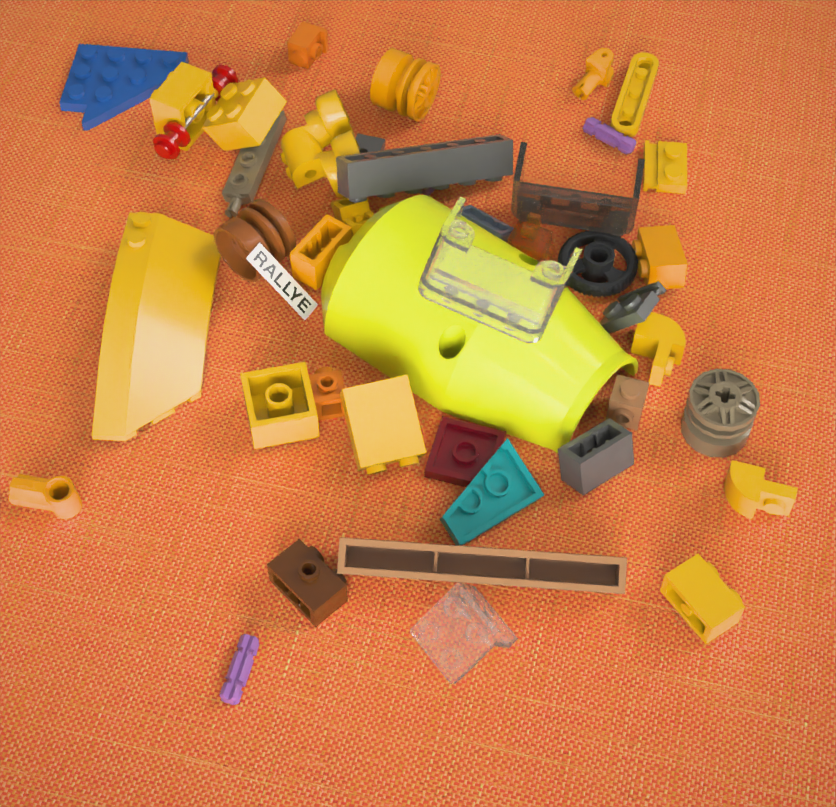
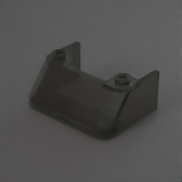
M521 142L513 179L511 212L517 219L522 222H535L596 231L615 236H622L633 230L645 159L638 160L632 197L629 198L524 182L527 142Z

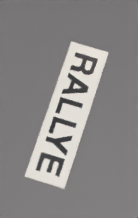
M259 242L246 259L305 321L318 304Z

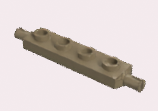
M284 111L280 112L260 146L240 149L222 191L225 201L229 203L225 210V214L229 218H232V216L237 217L240 207L254 200L287 118Z

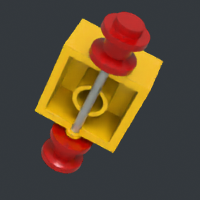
M181 62L174 71L168 74L167 79L161 86L153 91L150 97V105L157 133L153 139V145L160 157L171 160L176 159L180 155V149L188 151L204 132L201 127L207 119L206 115L216 105V101L218 102L221 98L220 93L223 88L230 83H239L236 72L231 67L217 65L211 74Z

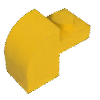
M651 312L644 322L637 324L631 353L654 359L649 378L650 385L661 387L664 375L671 376L673 365L681 364L686 344L685 334L674 320Z

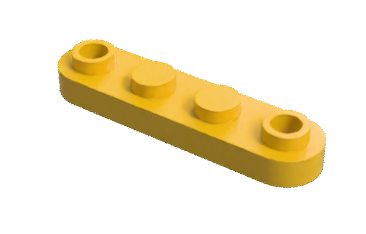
M642 52L632 57L612 114L610 127L620 133H624L625 137H633L638 133L657 76L659 60L650 53Z

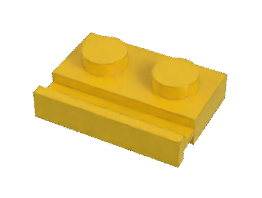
M645 140L643 152V191L651 188L656 189V192L686 194L687 143L658 141V144H651L649 140Z

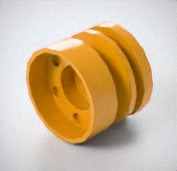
M390 48L381 57L372 78L370 88L372 104L389 111L397 109L399 115L408 116L409 119L415 121L422 120L429 112L435 100L441 77L440 67L438 64L427 62L422 58L414 60L411 54Z

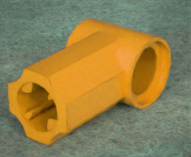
M18 474L17 477H13L9 485L8 499L13 505L51 511L60 519H70L76 516L82 509L81 497L72 480L66 476L46 479Z

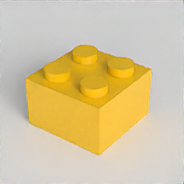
M265 77L254 80L248 79L234 84L230 83L221 91V98L217 104L208 111L207 119L201 128L223 151L260 146L287 101Z
M306 362L240 373L254 449L320 437L318 414Z

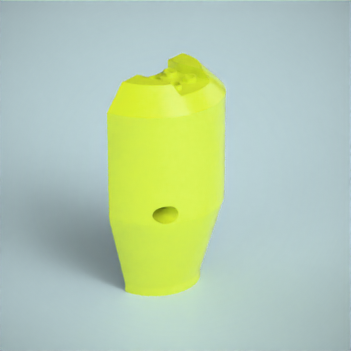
M427 195L412 196L380 208L377 213L361 226L349 243L338 247L324 276L321 304L324 334L390 378L408 374L411 391L441 412L482 426L506 431L508 435L543 446L558 453V448L570 442L582 415L606 381L621 367L632 376L638 371L637 359L620 347L550 268Z

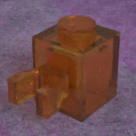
M530 212L527 222L518 220L507 239V243L542 264L544 262L549 263L555 250V245L551 244L553 231L540 227L542 216Z

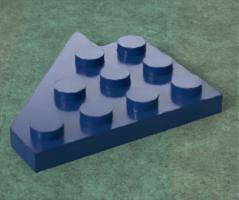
M79 44L59 102L61 111L84 113L82 126L84 131H88L149 99L153 91L161 86L167 79L168 74L174 71L181 62L188 64V52Z

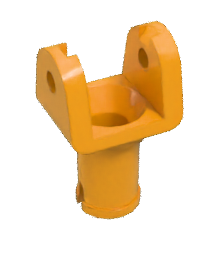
M598 49L586 59V74L572 87V92L577 98L583 93L581 100H586L598 85L606 88L609 86L614 77L613 67H610L613 63L614 54L610 49Z

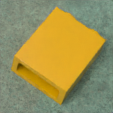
M408 374L341 390L340 398L358 471L366 470L367 475L387 471L386 465L399 462L400 467L420 463L418 457L426 454V448Z

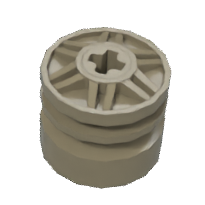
M713 369L703 372L693 381L689 390L686 407L681 419V433L687 444L701 454L721 458L734 455L745 447L760 407L759 392L753 382L743 374L730 369Z

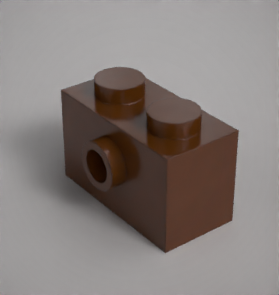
M300 539L267 564L271 583L315 627L348 601V583L343 574H337V569L335 568L331 570L324 563L321 553L314 546L308 547Z

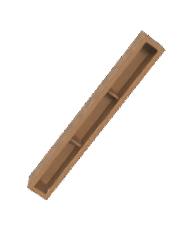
M340 537L337 574L625 594L627 558Z

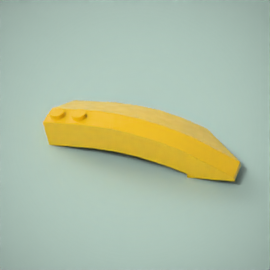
M129 212L114 267L103 327L92 429L93 440L127 441L137 435V429L149 422L154 425L175 413L176 406L185 401L192 403L202 397L201 389L207 336L221 255L214 242V235L160 213Z

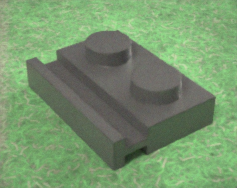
M657 281L619 296L618 301L611 303L604 310V318L600 324L610 334L644 322L660 299L657 296L666 292L665 287Z

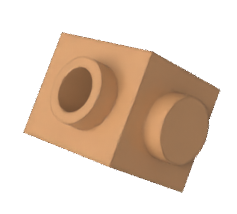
M617 374L609 401L606 420L610 418L622 427L637 431L649 382Z

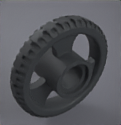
M586 230L573 235L562 245L558 255V270L564 282L570 288H574L575 291L583 293V295H592L593 297H606L624 291L634 281L638 269L637 255H635L631 244L615 233L612 234V232L602 230ZM587 245L584 249L583 258L575 259L570 257L574 250ZM614 249L624 257L627 264L626 271L613 267Z

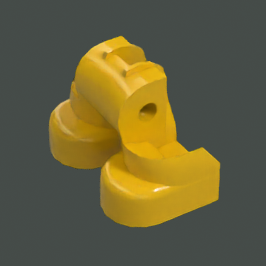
M336 89L316 98L315 104L317 109L304 115L307 123L306 126L294 128L282 137L281 148L283 152L280 156L282 162L288 166L285 168L287 176L293 180L297 188L324 177L328 178L336 197L345 198L338 193L336 157L360 154L358 149L360 147L349 123L350 118ZM331 144L332 150L323 151L324 147Z

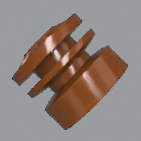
M262 199L252 201L247 208L240 210L237 217L230 218L213 233L214 242L223 260L237 275L248 282H256L262 277L246 259L259 242L278 263L285 257H288L290 252L296 247V239L287 220L274 206Z

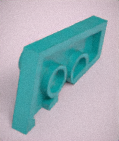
M507 438L440 518V521L455 545L464 546L544 496V493Z

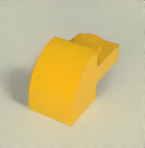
M345 197L331 202L335 219L352 227V237L374 215L370 211L368 199L364 202H351Z
M734 460L731 461L725 479L724 492L727 501L736 512L749 519H753L756 509L764 510L771 515L789 516L796 500L798 488L764 480L766 468Z

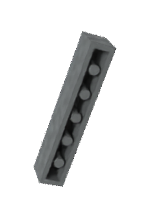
M496 134L336 157L338 193L348 198L351 202H364L369 196L377 195L379 198L394 197L396 192L402 191L408 194H417L422 192V188L432 187V189L443 190L448 189L449 184L455 183L469 186L476 184V180L482 179L491 182L501 181L502 176L513 175V140Z

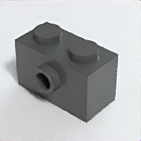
M609 418L558 448L561 480L580 494L585 495L634 465L632 432Z

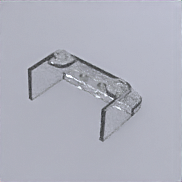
M460 197L444 222L421 274L418 284L419 293L422 297L521 342L536 343L540 341L567 288L582 249L575 248L567 266L561 265L556 261H541L532 272L472 245L475 233L470 225L460 220L466 201L465 198Z

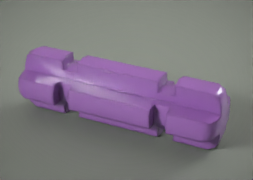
M594 117L587 118L583 126L585 133L591 136L595 135L596 139L613 148L618 147V150L624 154H631L637 142L635 139L629 136L625 137L624 133L616 131L605 123L601 124V121Z
M248 634L240 636L237 644L238 651H235L225 677L227 681L223 683L220 691L221 701L237 705L240 702L243 693L241 691L242 687L246 685L254 662L253 656H256L259 648V639L255 636Z

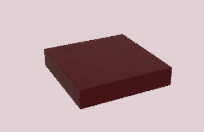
M442 416L424 469V477L467 487L505 442L506 431Z

